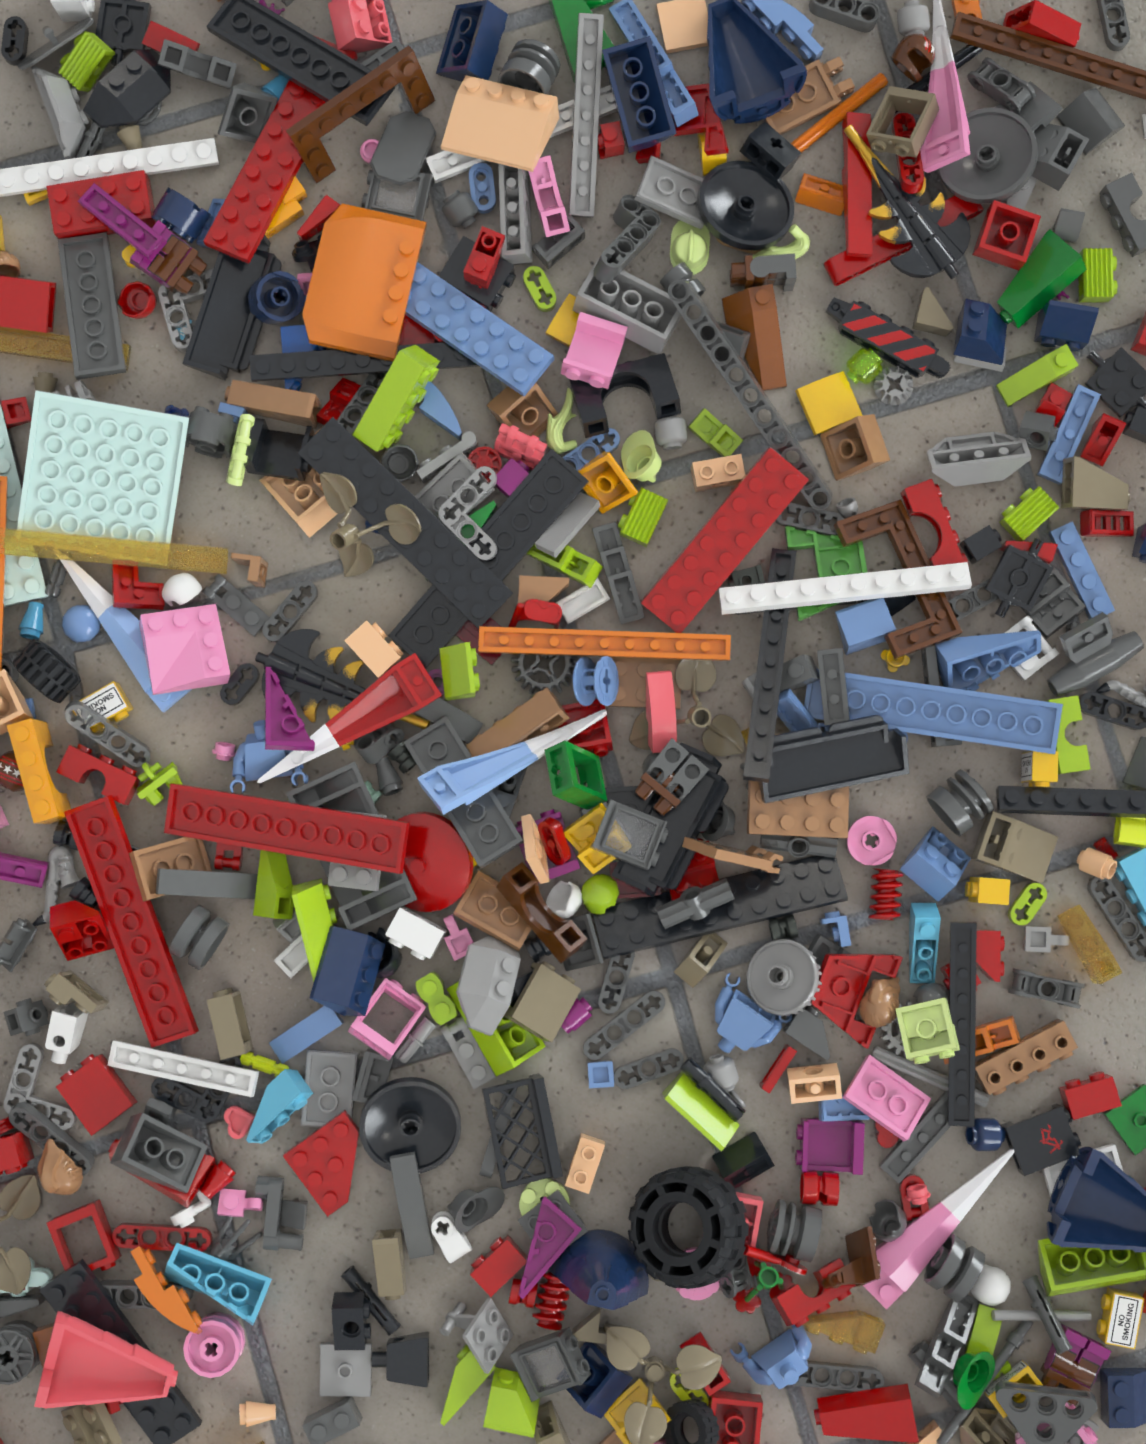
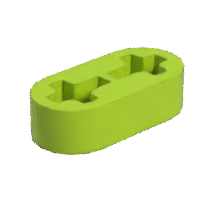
M538 266L528 267L524 272L523 281L535 306L542 312L553 310L556 306L557 297L547 276ZM530 274L540 275L538 278L539 287L536 286L534 281H528L530 280ZM541 291L544 292L546 297H552L550 298L549 305H546L545 302L540 303Z
M1040 883L1027 884L1008 910L1009 920L1015 925L1024 926L1028 924L1047 898L1046 888ZM1038 888L1040 898H1033L1029 903L1028 900L1032 895L1029 890ZM1026 905L1027 908L1023 912L1026 916L1025 919L1019 918L1016 920L1017 914L1015 910H1022Z

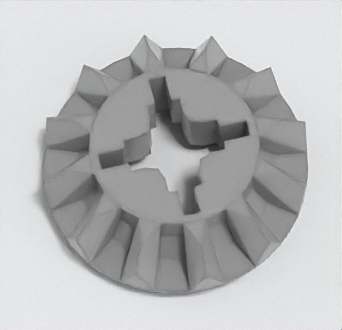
M888 366L880 371L875 378V394L885 404L900 405L911 396L913 379L908 374V370H903L899 366ZM900 378L901 380L898 384L900 390L893 389L888 393L887 391L890 386L888 380L894 382Z

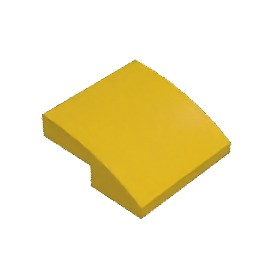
M570 293L546 331L547 336L569 348L579 317V313L573 311L576 297Z
M844 371L795 390L814 436L827 432L857 416H863Z
M602 803L591 809L563 831L567 840L578 851L577 857L592 874H595L616 859L590 848L607 809ZM615 820L605 845L625 853L632 845Z
M639 1378L621 1394L604 1414L605 1418L616 1430V1435L623 1444H632L627 1437L624 1426V1417L628 1407L634 1402L647 1404L648 1386L642 1378ZM653 1394L651 1407L662 1409L668 1423L671 1418Z

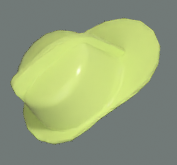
M681 220L676 223L671 233L670 261L673 267L685 262L693 272V275L704 269L709 258L710 234L707 227L704 225L702 229H699Z
M639 430L626 439L621 450V460L625 475L629 479H637L642 482L649 480L654 483L662 461L656 451L652 435L645 430Z

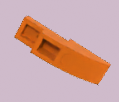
M138 1246L130 1251L142 1272V1275L135 1278L134 1281L150 1304L163 1316L181 1328L198 1335L203 1331L200 1327L203 1324L202 1319L196 1310L191 1311L187 1303L190 1301V1298L184 1288L179 1289L175 1285L169 1288L165 1287L169 1283L162 1271H156L153 1265L156 1263V1259L149 1249L145 1251L144 1248Z

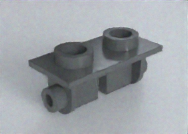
M18 918L17 921H13L4 936L11 940V942L8 944L1 941L0 966L3 965L11 973L21 961L24 951L29 943L33 941L38 930L29 920Z

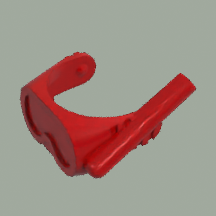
M529 599L517 604L508 627L515 628L521 620H532L551 624L554 626V629H558L562 617V609L557 603Z

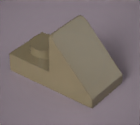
M598 1307L572 1329V1333L578 1341L607 1344V1328L617 1325L605 1324L604 1327H599L601 1309Z

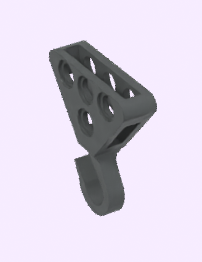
M1000 1381L995 1386L997 1401L1026 1444H1065L1098 1409L1095 1396L1090 1391ZM1017 1393H1021L1026 1396V1399L1021 1403H1017L1012 1400V1397ZM1044 1396L1050 1397L1053 1400L1048 1406H1043L1038 1401ZM1069 1400L1079 1402V1406L1075 1409H1069L1065 1404ZM1040 1423H1048L1051 1428L1046 1432H1041L1037 1429V1426Z

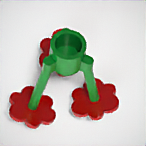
M747 1256L750 1274L756 1276L758 1285L750 1290L738 1292L733 1298L736 1301L735 1307L739 1312L754 1313L755 1309L761 1306V1299L756 1296L759 1291L770 1289L769 1295L770 1298H773L795 1285L792 1283V1277L790 1275L784 1276L781 1272H777L776 1269L771 1267L769 1262Z

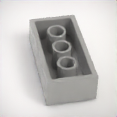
M597 260L577 293L573 311L579 314L583 312L627 326L625 338L657 354H661L682 316L669 298L668 293L625 271H622L612 282L603 283L594 276Z

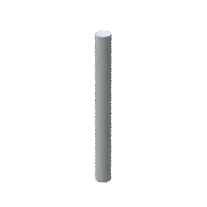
M992 1310L991 1312L993 1321H1042L1037 1310ZM1054 1310L1059 1321H1091L1092 1318L1090 1311Z

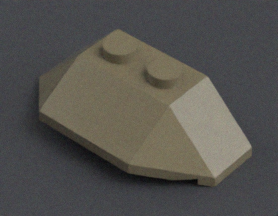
M973 1408L959 1427L961 1444H1017L1015 1442V1434L1018 1431L997 1410Z

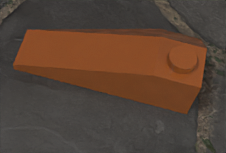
M773 284L750 287L722 298L726 325L751 333L745 358L763 391L787 387Z

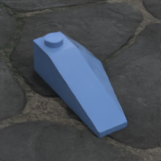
M1036 630L958 637L935 644L937 667L943 686L969 691L979 689L978 684L990 677L994 680L1000 676L999 672L1007 667H1016L1041 652V632Z

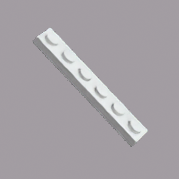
M117 1040L112 1042L107 1066L248 1097H254L259 1071Z

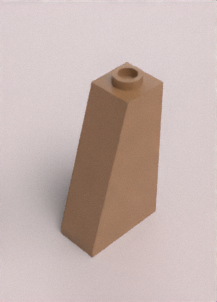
M232 380L231 386H227L225 391L227 404L243 407L250 414L305 427L309 425L314 429L317 428L316 415L321 410L322 404L316 394Z

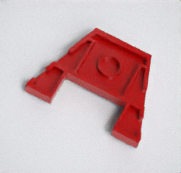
M709 83L685 86L696 104L699 115L679 127L674 123L677 133L674 136L706 132L704 145L706 155L727 154L729 149L721 119L716 115L709 99ZM661 142L653 147L638 151L636 161L639 164L648 163L651 155L660 159Z
M825 954L819 970L822 975H819V981L822 982V985L818 986L820 991L815 993L814 997L816 1000H811L812 1005L861 1046L868 1049L876 1027L854 1019L872 971L895 978L903 957L897 954Z

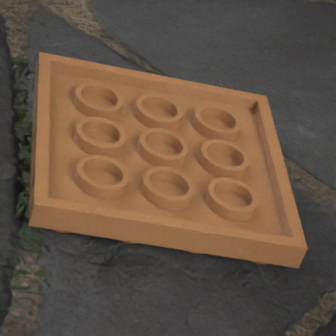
M748 780L747 834L848 838L849 786L764 803L759 782Z

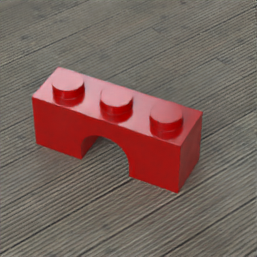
M80 743L77 747L69 745L56 771L57 773L77 783L84 784L90 773L99 770L105 777V786L101 794L104 796L112 794L115 801L123 805L130 804L141 782L138 776H136V770L126 765H123L121 769L113 765L115 760L103 754L100 757L91 754V748Z
M840 1258L829 1262L813 1272L819 1285L818 1292L813 1298L806 1296L798 1284L771 1298L786 1326L795 1324L796 1328L810 1320L808 1315L816 1311L817 1314H820L831 1307L829 1302L835 1298L841 1301L852 1294L850 1289L856 1286V1284L841 1285L835 1289H826L822 1285L824 1278H827L830 1273L844 1266Z

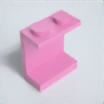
M580 312L576 331L567 356L562 363L561 374L571 380L587 382L596 388L603 387L608 389L628 327Z

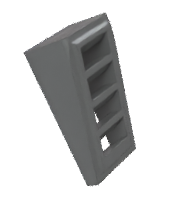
M30 1294L21 1297L0 1296V1318L37 1307L46 1299L42 1294Z

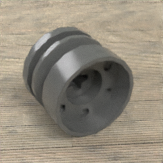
M534 39L520 40L514 45L511 54L508 56V61L504 64L497 83L548 95L551 85L560 71L561 64L553 49L545 43Z
M961 769L954 773L956 780L952 777L946 780L951 790L950 792L942 786H938L926 796L927 801L938 817L959 837L974 826L969 816L970 814L982 820L984 818L983 812L988 814L994 810L993 804L982 786Z
M778 1199L768 1222L767 1251L775 1254L779 1246V1254L785 1256L791 1245L793 1246L794 1259L811 1262L819 1242L822 1210L804 1205L800 1214L796 1215V1203L790 1202L786 1211V1201Z
M15 1320L6 1323L0 1328V1384L10 1385L20 1382L40 1363L32 1334L38 1328L36 1325L24 1320ZM7 1351H10V1356L12 1357V1359H9V1354L6 1353Z

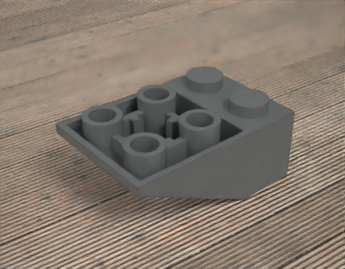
M1048 124L1045 128L1043 125H1040L1034 131L1038 147V159L1032 177L1059 191L1070 175L1089 139L1069 127Z

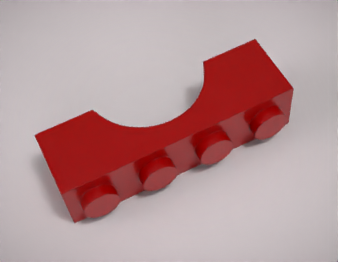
M929 479L903 489L900 494L908 515L927 520L937 533V548L929 559L931 565L968 562L966 555L959 550L958 544L960 541L956 530L951 529L949 524L951 520L950 513L947 507H943L941 503L942 493L939 485L934 484L933 479Z

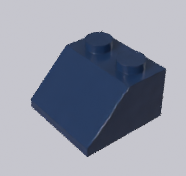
M965 299L957 321L953 355L1002 365L1007 324L991 304Z
M1049 300L1038 313L1034 342H1039L1044 347L1067 344L1070 351L1082 350L1089 343L1099 308Z
M584 1342L580 1350L584 1359L589 1364L591 1375L582 1385H576L566 1390L584 1411L602 1418L633 1377L627 1371L615 1368L610 1363L607 1352L599 1345L592 1342ZM565 1368L557 1376L559 1381L569 1378Z
M1100 1368L1101 1420L1109 1428H1136L1146 1424V1368Z

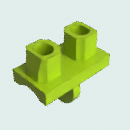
M172 761L162 770H160L162 766L159 762L153 766H150L147 762L143 763L141 766L145 772L140 774L138 778L144 783L137 788V795L141 800L145 798L150 804L155 806L164 798L158 787L165 783L170 789V783L183 784L174 762Z

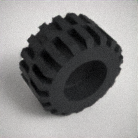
M33 639L12 661L16 670L33 687L48 699L57 703H61L81 682L79 674L66 660L47 644L37 639Z

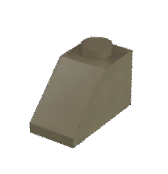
M716 933L701 936L679 963L674 973L694 988L710 971L728 943Z

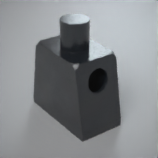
M429 1332L388 1339L387 1351L372 1352V1367H386L387 1381L428 1387Z

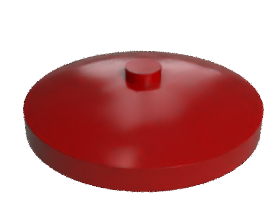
M431 812L407 814L398 820L410 822L404 870L417 900L404 906L421 912L442 910L460 899L468 889L473 875V856L453 823L447 818Z

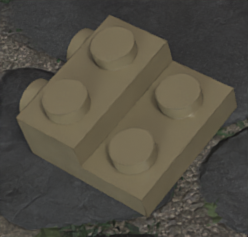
M71 970L59 972L57 975L55 973L52 974L44 984L46 986L45 990L50 993L49 998L56 1004L68 1005L75 1003V1006L86 1014L88 1012L92 1014L101 1011L109 1003Z
M104 1403L73 1405L61 1411L63 1424L70 1431L74 1444L122 1443Z

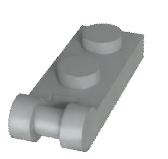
M471 431L465 432L462 435V441L453 447L451 444L447 445L439 451L440 455L433 460L428 458L419 464L418 467L420 469L416 472L423 484L436 476L460 452L467 455L475 450L477 447L476 435Z
M462 1016L456 1018V1022L440 1027L473 1089L496 1078ZM461 1030L464 1037L456 1040L453 1034Z

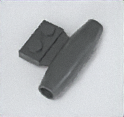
M1103 612L1062 634L1059 637L1065 655L1071 661L1047 680L1050 690L1058 697L1086 687L1120 668L1144 648L1140 636L1133 631L1112 639L1113 631L1110 621Z

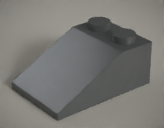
M142 1112L130 1117L110 1163L133 1175L186 1194L191 1187L208 1146Z

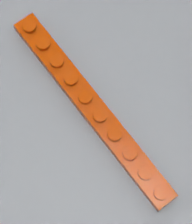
M479 626L478 652L730 661L731 635Z

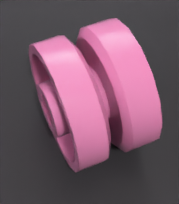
M217 1312L207 1314L201 1318L203 1324L200 1327L203 1332L198 1335L190 1331L186 1336L183 1347L184 1357L190 1369L198 1375L208 1378L219 1377L230 1371L243 1353L245 1346L244 1330L240 1323L229 1314Z

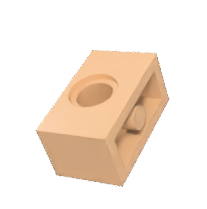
M741 454L692 462L691 465L695 492L737 485L745 476Z
M837 1063L787 1068L791 1104L842 1099Z
M583 1133L580 1134L565 1179V1186L589 1194L605 1147V1141Z

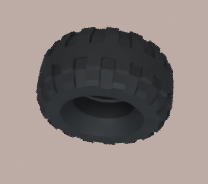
M684 1166L671 1168L651 1177L649 1182L641 1187L635 1195V1204L633 1207H630L628 1217L631 1221V1230H628L629 1241H633L636 1250L634 1255L637 1261L644 1264L647 1273L655 1280L659 1279L665 1285L673 1288H700L715 1283L727 1276L735 1268L737 1261L743 1256L746 1249L744 1246L745 1238L748 1236L749 1224L746 1223L744 1215L746 1209L743 1201H740L736 1195L737 1190L730 1182L723 1180L720 1174L700 1167ZM679 1203L691 1205L698 1212L702 1220L703 1237L700 1245L693 1252H685L678 1248L669 1234V1216L673 1208Z

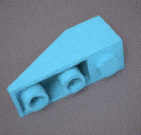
M911 903L910 983H935L941 921L936 903Z
M284 1069L267 1085L246 1139L248 1143L262 1144L268 1141L273 1135L272 1132L277 1127L286 1124L290 1120L289 1116L295 1110H299L307 1104V1099L313 1092L297 1070Z

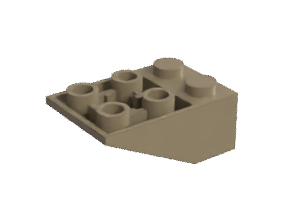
M991 811L988 814L986 813L971 859L1043 884L1058 837L1017 819Z

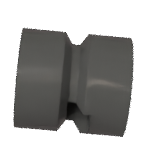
M685 262L672 268L660 280V284L667 293L669 285L679 279L688 280L700 297L706 291L697 278L692 279L693 272ZM677 284L675 294L679 298H684L687 289L683 284Z

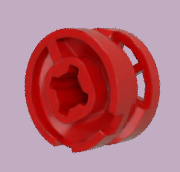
M490 447L476 448L468 457L477 469L483 466L490 467L496 474L502 469L500 455ZM489 472L488 474L481 473V474L488 480V482L490 483L491 480H490L489 477H490L491 473H490V472Z

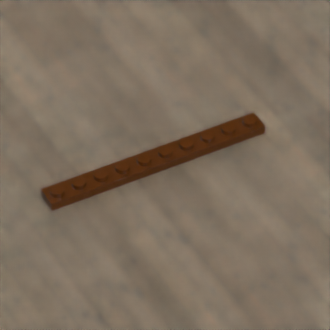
M958 12L955 17L950 39L1146 100L1145 70Z

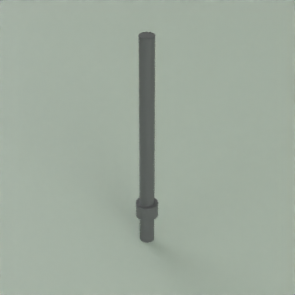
M1022 1321L1015 1332L1011 1331L1006 1338L1007 1343L995 1358L993 1377L981 1396L1014 1350H1018L1023 1344L1024 1336L1034 1324L1032 1321ZM960 1407L936 1442L938 1444H948L973 1407L969 1410H964Z

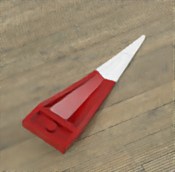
M416 653L390 668L364 692L312 734L310 739L315 742L314 751L293 750L259 778L257 783L269 780L417 712L440 698L442 694Z

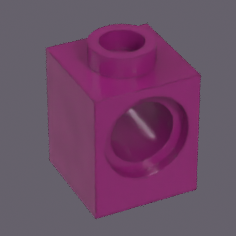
M511 458L497 473L495 487L509 498L529 475L528 471L530 469L521 460L516 462Z

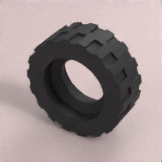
M690 1399L674 1403L672 1407L668 1408L667 1414L671 1420L667 1423V1429L663 1435L667 1444H717V1441H719L717 1417L714 1415L711 1407L707 1406V1403L701 1402L698 1399ZM686 1417H692L697 1424L699 1436L695 1443L688 1442L685 1437L683 1422Z

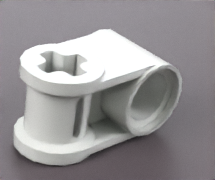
M440 1211L433 1216L432 1234L450 1264L473 1250L466 1235L456 1230L454 1218L450 1213ZM438 1222L447 1223V1229L444 1230L443 1227L438 1228Z

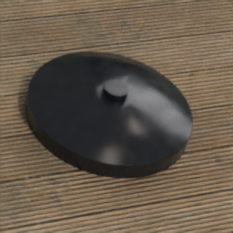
M730 161L716 166L706 175L698 192L697 206L704 225L717 239L734 248L755 251L772 247L784 238L793 222L794 202L785 183L781 179L775 183L752 162Z
M404 1077L383 1084L369 1096L361 1112L359 1133L365 1151L381 1167L392 1171L390 1156L415 1152L419 1173H424L443 1164L455 1151L461 1134V1116L455 1100L443 1087L427 1079Z

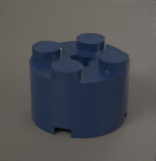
M168 187L154 209V214L151 218L161 221L166 225L167 229L174 231L192 244L198 238L211 214L203 208H198L194 202Z
M284 271L271 272L258 278L252 284L248 295L250 312L260 321L271 325L281 324L293 319L301 312L305 300L303 289H301L298 283L299 281L293 275ZM273 294H276V298L279 299V302H276V299L273 297Z

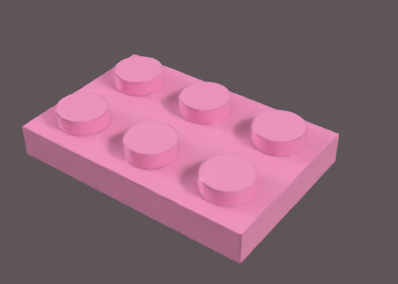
M871 1055L865 1057L842 1096L843 1099L902 1141L909 1139L931 1100L929 1096Z

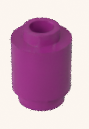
M584 997L580 1000L576 998L561 1025L568 1034L572 1030L576 1031L593 1016L590 1012L593 1007Z

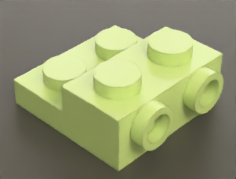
M946 998L896 1008L905 1055L909 1061L914 1060L915 1064L930 1062L929 1057L939 1055L940 1059L955 1056L954 1051L960 1050Z

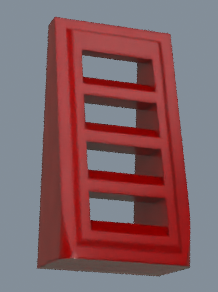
M328 195L324 196L297 231L300 241H308L322 231L324 223L338 209L340 204Z
M1093 509L1080 513V535L1086 537L1134 536V511ZM1101 517H1103V529H1101ZM1111 517H1113V530H1111ZM1120 517H1123V530H1120Z
M1006 541L1002 544L1000 550L1004 552L1009 544L1019 550L1028 551L1033 542ZM1044 543L1037 556L1043 562L1051 563L1058 544Z

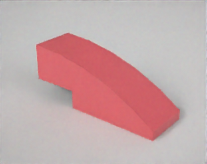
M671 670L646 672V719L648 721V746L652 753H660L671 738L677 742L676 708Z

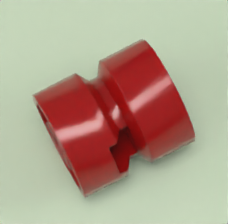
M816 1171L801 1172L800 1203L816 1205L820 1201L823 1206H837L839 1201V1174L823 1172L819 1176Z

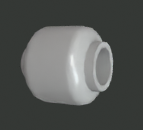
M919 0L905 2V7H902L897 12L899 33L905 37L911 34L925 36V32L930 28L928 7L919 4Z
M674 415L655 422L654 428L657 445L662 446L663 450L682 448V444L687 441V428L684 418Z
M723 1054L712 1055L703 1067L706 1072L709 1071L712 1074V1078L726 1092L733 1090L735 1084L739 1081L735 1061L731 1057H724Z

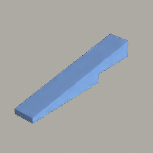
M622 0L611 6L609 11L627 42L650 36L671 115L676 126L679 127L697 117L699 114L694 100L678 77L672 62L633 0Z

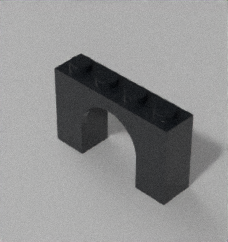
M665 353L616 365L608 389L603 387L596 388L587 382L569 379L585 438L609 432L603 403L611 392L619 388L635 387L647 393L651 399L657 420L681 414L680 398Z

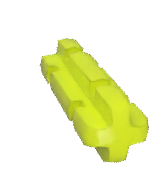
M252 1052L243 1054L240 1057L242 1065H251L253 1069L270 1075L273 1073L275 1077L284 1069H289L288 1065L276 1064V1061L260 1055L254 1056Z

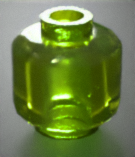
M860 348L847 360L846 365L849 371L846 374L855 384L860 381L868 385L882 372L881 364L883 361L871 348L868 350Z

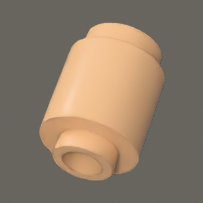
M1090 847L1082 850L1077 858L1079 870L1100 879H1111L1117 868V861L1113 860L1112 856Z

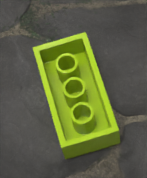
M417 345L400 350L352 436L376 452L384 448L388 449L392 444H397L403 435L401 431L405 423L408 424L414 416L415 411L412 409L416 402L420 403L426 395L427 390L424 388L428 381L432 382L439 371L436 367L440 360Z

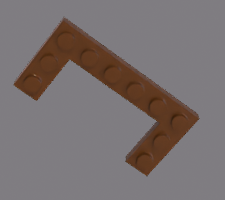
M409 45L286 130L316 184L336 171L320 138L397 84H400L409 106L415 114L436 101L417 57Z
M901 499L837 521L833 525L843 547L887 532L903 569L932 566ZM944 592L917 594V600L926 620L891 632L884 637L894 660L963 633Z

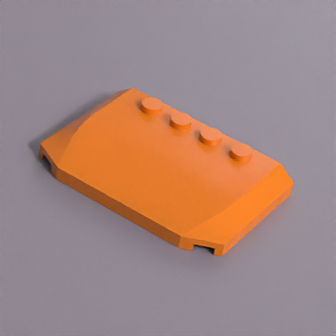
M343 203L324 223L302 313L310 344L392 362L395 360L427 222Z

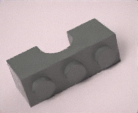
M166 39L163 41L157 63L158 66L226 89L231 88L237 66L236 63L194 51L189 47Z
M1130 173L1105 185L1099 194L1102 206L1108 209L1111 215V223L1114 229L1118 230L1122 237L1124 249L1134 257L1146 251V220H1138L1130 212V205L1137 202L1143 195L1133 173Z

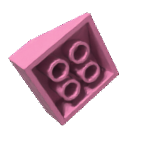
M216 604L140 615L139 627L153 695L228 684L230 670Z

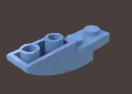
M741 0L742 5L758 17L760 23L774 35L781 30L785 40L789 43L792 42L798 48V52L803 59L809 60L811 63L821 59L823 48L811 36L814 24L796 8L783 0Z

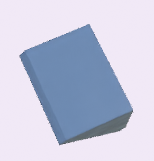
M884 598L870 599L835 611L846 655L886 642L884 637L896 631Z

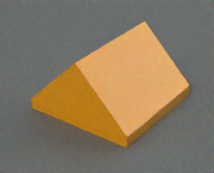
M601 452L578 470L589 481L584 487L585 492L588 496L599 500L601 505L599 511L601 514L638 493L610 452Z

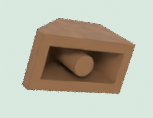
M519 575L518 603H523L529 599L552 602L569 587V578Z

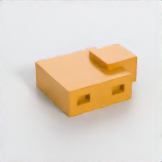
M296 176L265 233L268 239L304 215L299 202L307 198V194Z

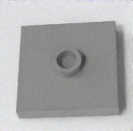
M321 1342L320 1396L370 1397L372 1343H366L365 1350L334 1351V1342Z

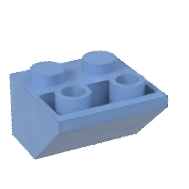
M932 826L910 852L899 870L935 900L940 901L956 886L971 858L943 833Z

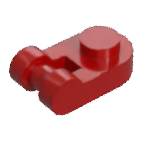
M217 842L214 862L215 870L232 868V871H241L243 847ZM225 850L234 851L233 858H225Z
M908 1174L899 1183L901 1209L905 1212L907 1221H912V1218L920 1217L929 1210L928 1199L926 1203L919 1205V1207L911 1208V1201L905 1198L907 1196V1187L915 1184H925L915 1174Z

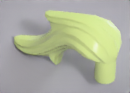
M793 224L788 230L795 238L792 243L786 246H772L752 255L753 259L758 256L795 253L796 260L808 251L810 247L809 236L796 224Z
M567 388L565 402L561 411L554 418L551 414H548L547 446L557 454L577 448L576 440L564 442L562 436L566 423L576 416V414L572 413L573 393L570 388Z

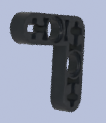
M240 1056L223 1059L219 1062L225 1064V1061H230L233 1058L236 1060L235 1065L243 1068ZM162 1077L155 1079L151 1086V1092L154 1097L206 1123L212 1122L219 1116L230 1095V1092H225L222 1095L216 1094L212 1088L207 1087L204 1093H201L179 1081ZM166 1081L168 1083V1089L174 1091L176 1090V1086L179 1088V1090L175 1093L173 1100L170 1099V1097L173 1095L172 1093L168 1091L164 1092L163 1094L160 1093L161 1088L158 1087V1084H162ZM182 1092H188L192 1095L193 1101L191 1105L184 1106L180 1103L179 1097ZM209 1094L213 1099L221 1100L220 1104L217 1101L214 1102L211 1109L214 1115L210 1114L206 1117L204 1115L205 1110L202 1107L210 1104L212 1099L207 1098Z

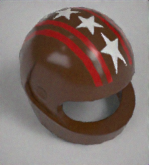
M911 34L899 42L891 59L905 76L918 83L923 79L921 76L923 70L932 66L935 58V49L932 42L926 36Z
M13 750L0 756V785L12 792L24 790Z

